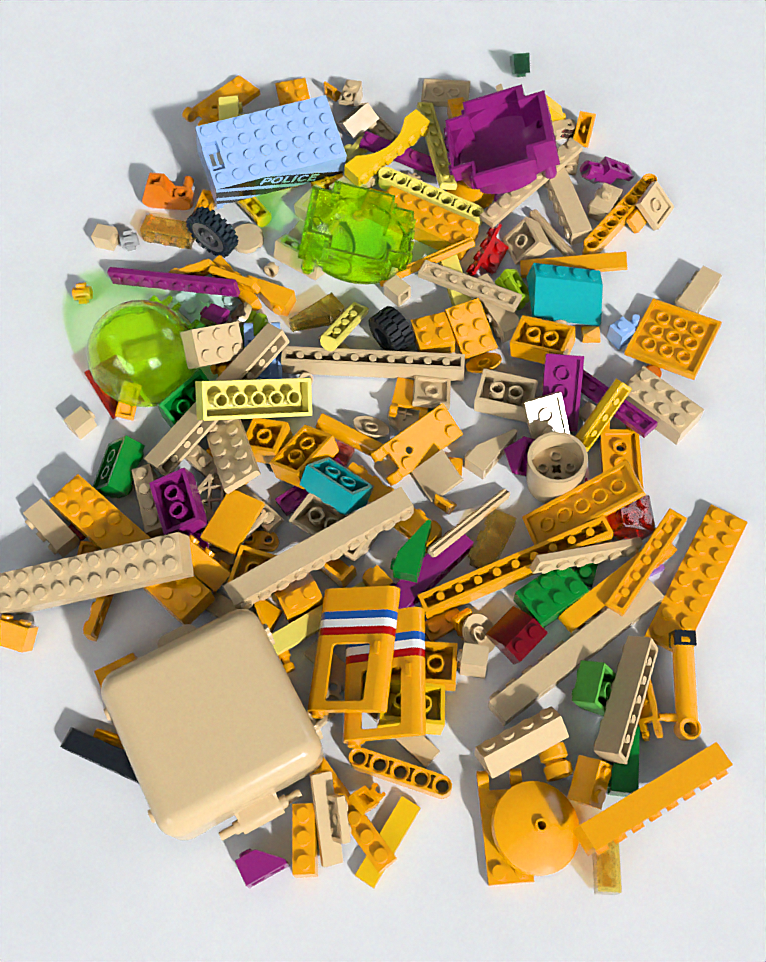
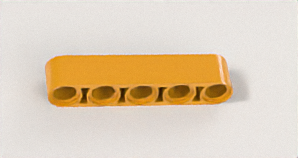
M362 747L354 748L349 753L350 764L356 771L438 799H445L451 794L452 782L445 775ZM356 755H363L365 757L364 762L361 764L354 763L353 760ZM376 762H384L386 764L385 768L381 771L375 770L374 765ZM399 768H403L406 771V775L402 778L394 775V772ZM417 776H425L427 782L424 785H418L415 782ZM444 782L448 785V789L445 792H439L436 789V785Z

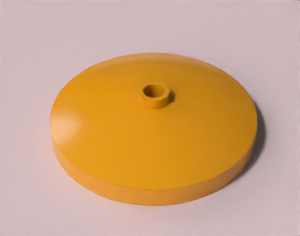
M526 781L509 788L498 799L491 819L492 836L498 852L511 867L527 875L545 876L563 869L576 853L579 841L572 831L579 826L577 814L567 797L557 788L540 781Z

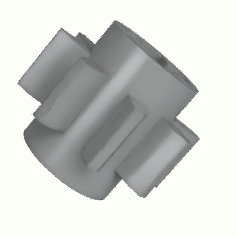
M132 230L123 231V235L119 236L122 248H127V251L136 250V246L140 245L137 233H132Z

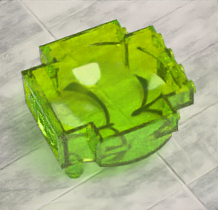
M336 180L333 190L312 186L298 258L302 259V272L304 274H311L314 272L315 266L318 265L324 273L341 281L354 284L380 283L381 280L392 278L398 271L406 270L407 264H411L413 253L411 252L414 246L415 230L412 229H414L416 224L414 211L397 207L395 195Z

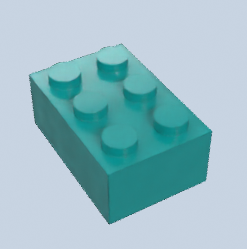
M330 457L307 464L299 484L308 493L316 495L323 503L331 505L337 512L344 515L366 506L374 488L372 484Z

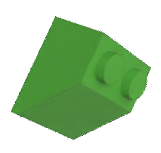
M581 660L576 674L575 688L572 690L571 701L581 709L604 717L606 702L610 697L611 685L615 680L616 673L604 662Z

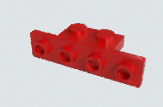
M499 223L495 227L489 228L486 233L488 235L487 238L480 244V251L473 257L474 262L466 269V275L473 277L480 266L491 275L496 273L509 248L496 237L502 224Z

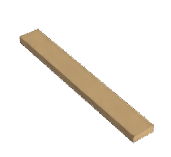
M318 639L304 652V655L313 664ZM333 653L329 679H338L342 684V691L345 693V663ZM363 680L362 699L364 698L365 683H366L364 680ZM367 713L377 723V713ZM423 735L394 738L425 768L440 753V750Z

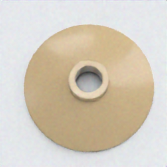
M358 416L353 421V426L359 432L371 438L385 437L390 431L386 423L374 417Z
M473 614L467 617L462 627L465 643L489 646L490 653L495 648V645L485 634L493 627L492 622L481 614Z

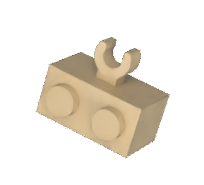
M604 183L601 189H597L594 200L591 199L588 204V217L601 222L620 202L623 190Z

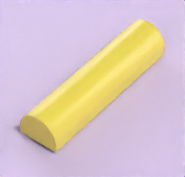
M353 302L321 335L320 343L322 347L327 351H334L366 317L369 308Z

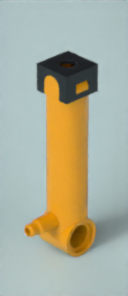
M673 630L669 633V648H672L675 713L658 714L659 720L676 722L673 729L674 734L683 741L696 739L701 734L702 729L698 721L694 657V647L697 646L696 630ZM685 723L691 727L690 735L684 731Z

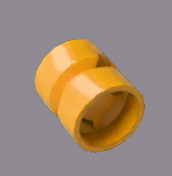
M559 742L538 754L541 763L546 765L543 770L548 782L560 780L574 774L571 761L566 760L568 753L564 742Z

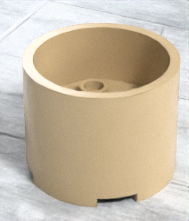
M550 432L541 435L531 444L527 457L526 481L528 490L535 499L546 504L585 482L588 454L583 443L571 434Z

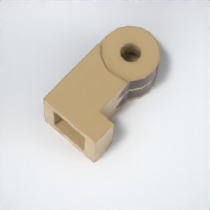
M563 119L552 122L555 140L574 137L577 125L574 120Z

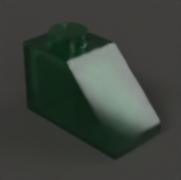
M518 53L509 56L512 75L517 74V78L526 77V74L530 73V54Z

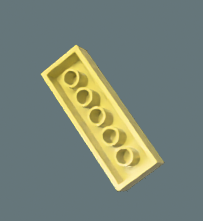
M311 378L195 381L197 420L312 416Z

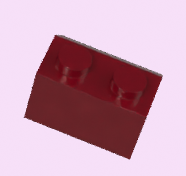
M512 606L485 635L513 664H517L535 648L548 632L532 616Z

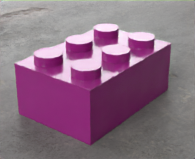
M186 468L179 469L149 483L164 535L176 532L189 535L208 525L194 475Z

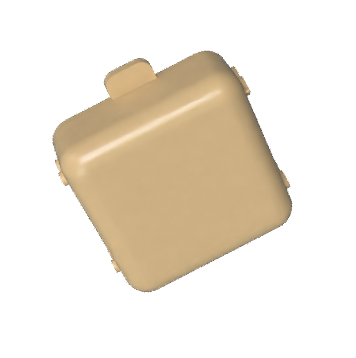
M236 609L197 629L191 624H186L163 635L158 641L157 649L112 671L106 676L102 684L101 695L106 706L103 709L107 719L111 720L114 724L150 807L147 810L152 823L156 822L163 833L179 840L193 839L234 815L237 820L232 822L230 827L219 832L222 841L234 834L239 835L244 832L246 835L285 813L284 809L290 807V803L303 796L299 789L286 796L283 794L280 797L277 796L276 792L314 773L320 767L323 760V747L320 741L323 739L322 732L315 718L310 720L273 647L276 643L266 623L262 625L257 615L249 610Z

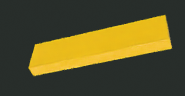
M401 796L379 833L394 854L421 809L403 796ZM366 856L355 877L374 889L384 871L379 874Z

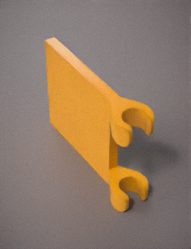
M397 378L390 405V417H396L398 407L419 410L418 419L427 414L428 408L412 406L414 380Z

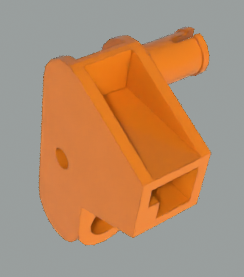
M149 173L142 202L150 208L189 210L194 205V192L192 191L194 179L191 176H185L183 185L175 186L165 174Z

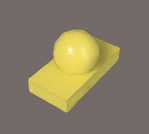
M360 136L353 145L346 144L343 146L347 155L345 164L355 156L367 153V150L359 147L363 137Z

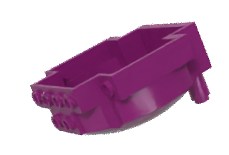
M520 84L463 102L464 110H461L462 115L445 120L446 128H444V134L448 139L445 140L447 150H449L447 158L449 163H451V165H448L450 175H454L456 181L462 180L472 189H480V192L486 194L508 193L532 183L537 179V174L542 171L547 179H553L557 174L556 165H560L551 114L544 90L525 96L523 86Z

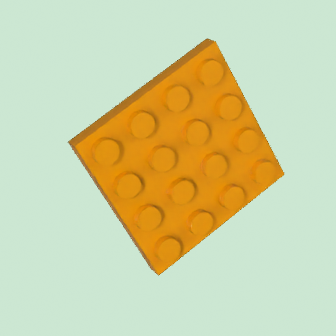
M653 298L625 349L624 355L695 380L722 322Z

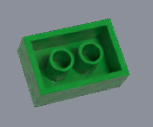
M568 567L565 570L557 569L551 570L548 573H542L517 590L513 601L521 611L532 616L545 628L557 620L567 608L590 590L573 569Z

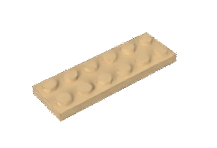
M241 419L219 420L206 434V438L223 489L229 494L261 475Z

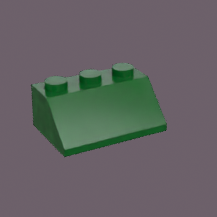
M198 369L157 404L161 416L171 428L196 402L195 381H209L201 369Z
M127 435L108 443L92 487L107 497L119 499L129 495L133 487L131 485L133 481L132 470L137 468L139 462L143 459L145 445Z

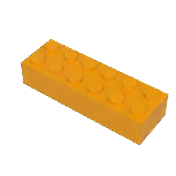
M390 185L373 208L374 222L437 250L444 249L469 237H473L474 241L478 238V223ZM469 249L457 254L458 259L462 261Z

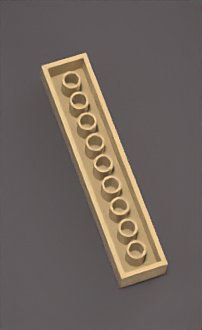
M176 532L0 573V614L16 616L193 577L190 538L185 534Z

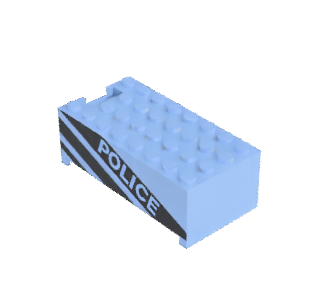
M326 95L195 127L197 151L217 209L223 208L225 204L321 180L326 176L343 174L347 155ZM219 152L223 161L221 165H219L216 153ZM213 154L217 166H212L209 155Z

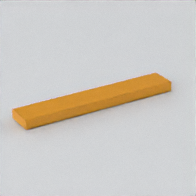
M627 252L520 260L521 278H526L533 263L598 270L600 272L627 270Z
M669 508L606 601L605 606L623 617L688 518Z

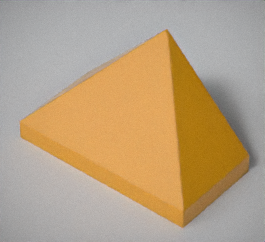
M259 600L254 603L259 620L262 625L267 624L272 634L283 611L266 600Z

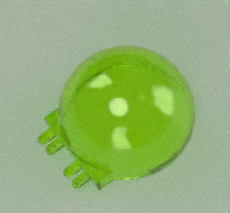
M153 295L148 300H131L118 304L105 312L95 323L87 345L88 368L98 386L115 400L130 406H158L159 402L196 372L197 368L188 369L180 332L195 329L200 321L195 319L188 325L177 313L182 306L179 302L172 308L168 307V304L174 299L171 295L163 301Z

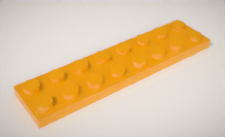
M710 505L644 637H651L655 644L672 652V648H669L670 632L673 630L697 629L748 523L747 521Z

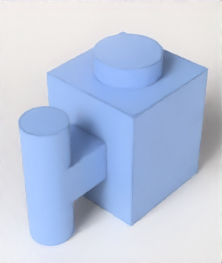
M637 314L633 315L631 321L621 317L610 325L607 339L617 349H621L630 342L637 329L640 316Z

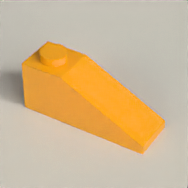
M253 277L261 288L259 293L255 295L272 312L288 317L296 302L295 291Z

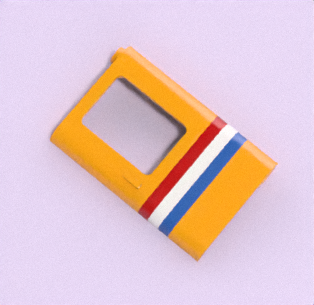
M370 586L325 590L307 709L311 717L322 719L328 713H387L400 588L395 586ZM337 644H370L364 698L361 701L326 700L333 648Z
M421 607L398 609L392 668H401V723L398 726L362 729V713H344L343 742L348 744L347 747L360 748L361 744H364L365 741L426 735L425 609ZM346 644L344 701L362 700L363 674L367 671L370 644Z

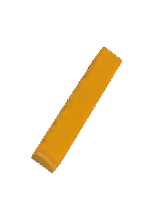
M645 174L584 240L582 255L599 254L627 224L626 219L634 209H638L635 204L649 185L657 181V177L654 174Z
M672 543L655 569L677 551V548ZM639 552L558 617V620L570 633L577 628L581 629L585 626V622L592 616L596 617L601 613L600 611L605 607L606 601Z

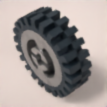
M198 207L186 220V226L189 228L188 231L192 233L191 236L196 238L197 243L202 244L201 247L203 249L206 247L209 253L212 251V254L215 256L220 255L225 258L238 245V236L235 234L236 231L231 229V224H227L225 218L221 219L219 213L216 215L215 211H210L208 207Z

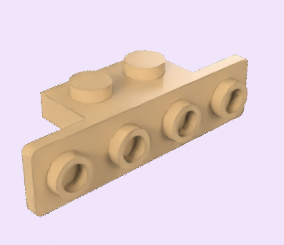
M327 771L310 776L320 860L322 867H328L343 862L341 844L351 842V826L347 816L348 803L344 795L334 793L332 772Z

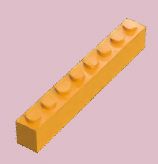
M715 742L580 824L572 832L587 856L594 852L599 856L610 849L607 845L610 842L614 841L615 844H618L626 839L627 835L625 833L629 830L634 834L645 827L643 824L645 820L649 819L650 822H653L662 816L660 811L664 808L669 812L679 805L677 800L680 798L686 801L696 795L694 792L696 788L699 787L702 791L712 784L710 781L712 778L715 777L718 781L729 774L726 769L733 764L719 744Z

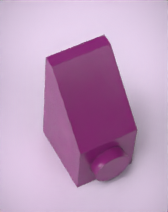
M211 303L209 307L205 306L200 312V322L206 327L225 324L228 321L230 311Z
M251 849L243 851L239 854L240 858L235 860L243 881L248 888L257 885L290 866L286 859L256 849L253 851Z

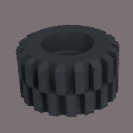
M392 306L384 307L368 320L374 339L385 351H403L414 341V335L409 323Z

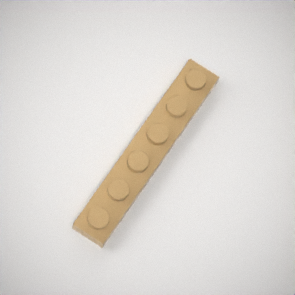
M425 260L418 272V277L476 299L479 298L481 301L511 312L516 311L522 300V294Z
M638 537L536 555L530 565V569L533 574L540 572L544 574L551 570H565L568 567H581L589 563L598 564L605 560L614 561L622 557L630 558L639 552L644 543Z

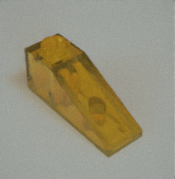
M331 292L288 319L290 330L295 332L332 325L345 311L344 305Z

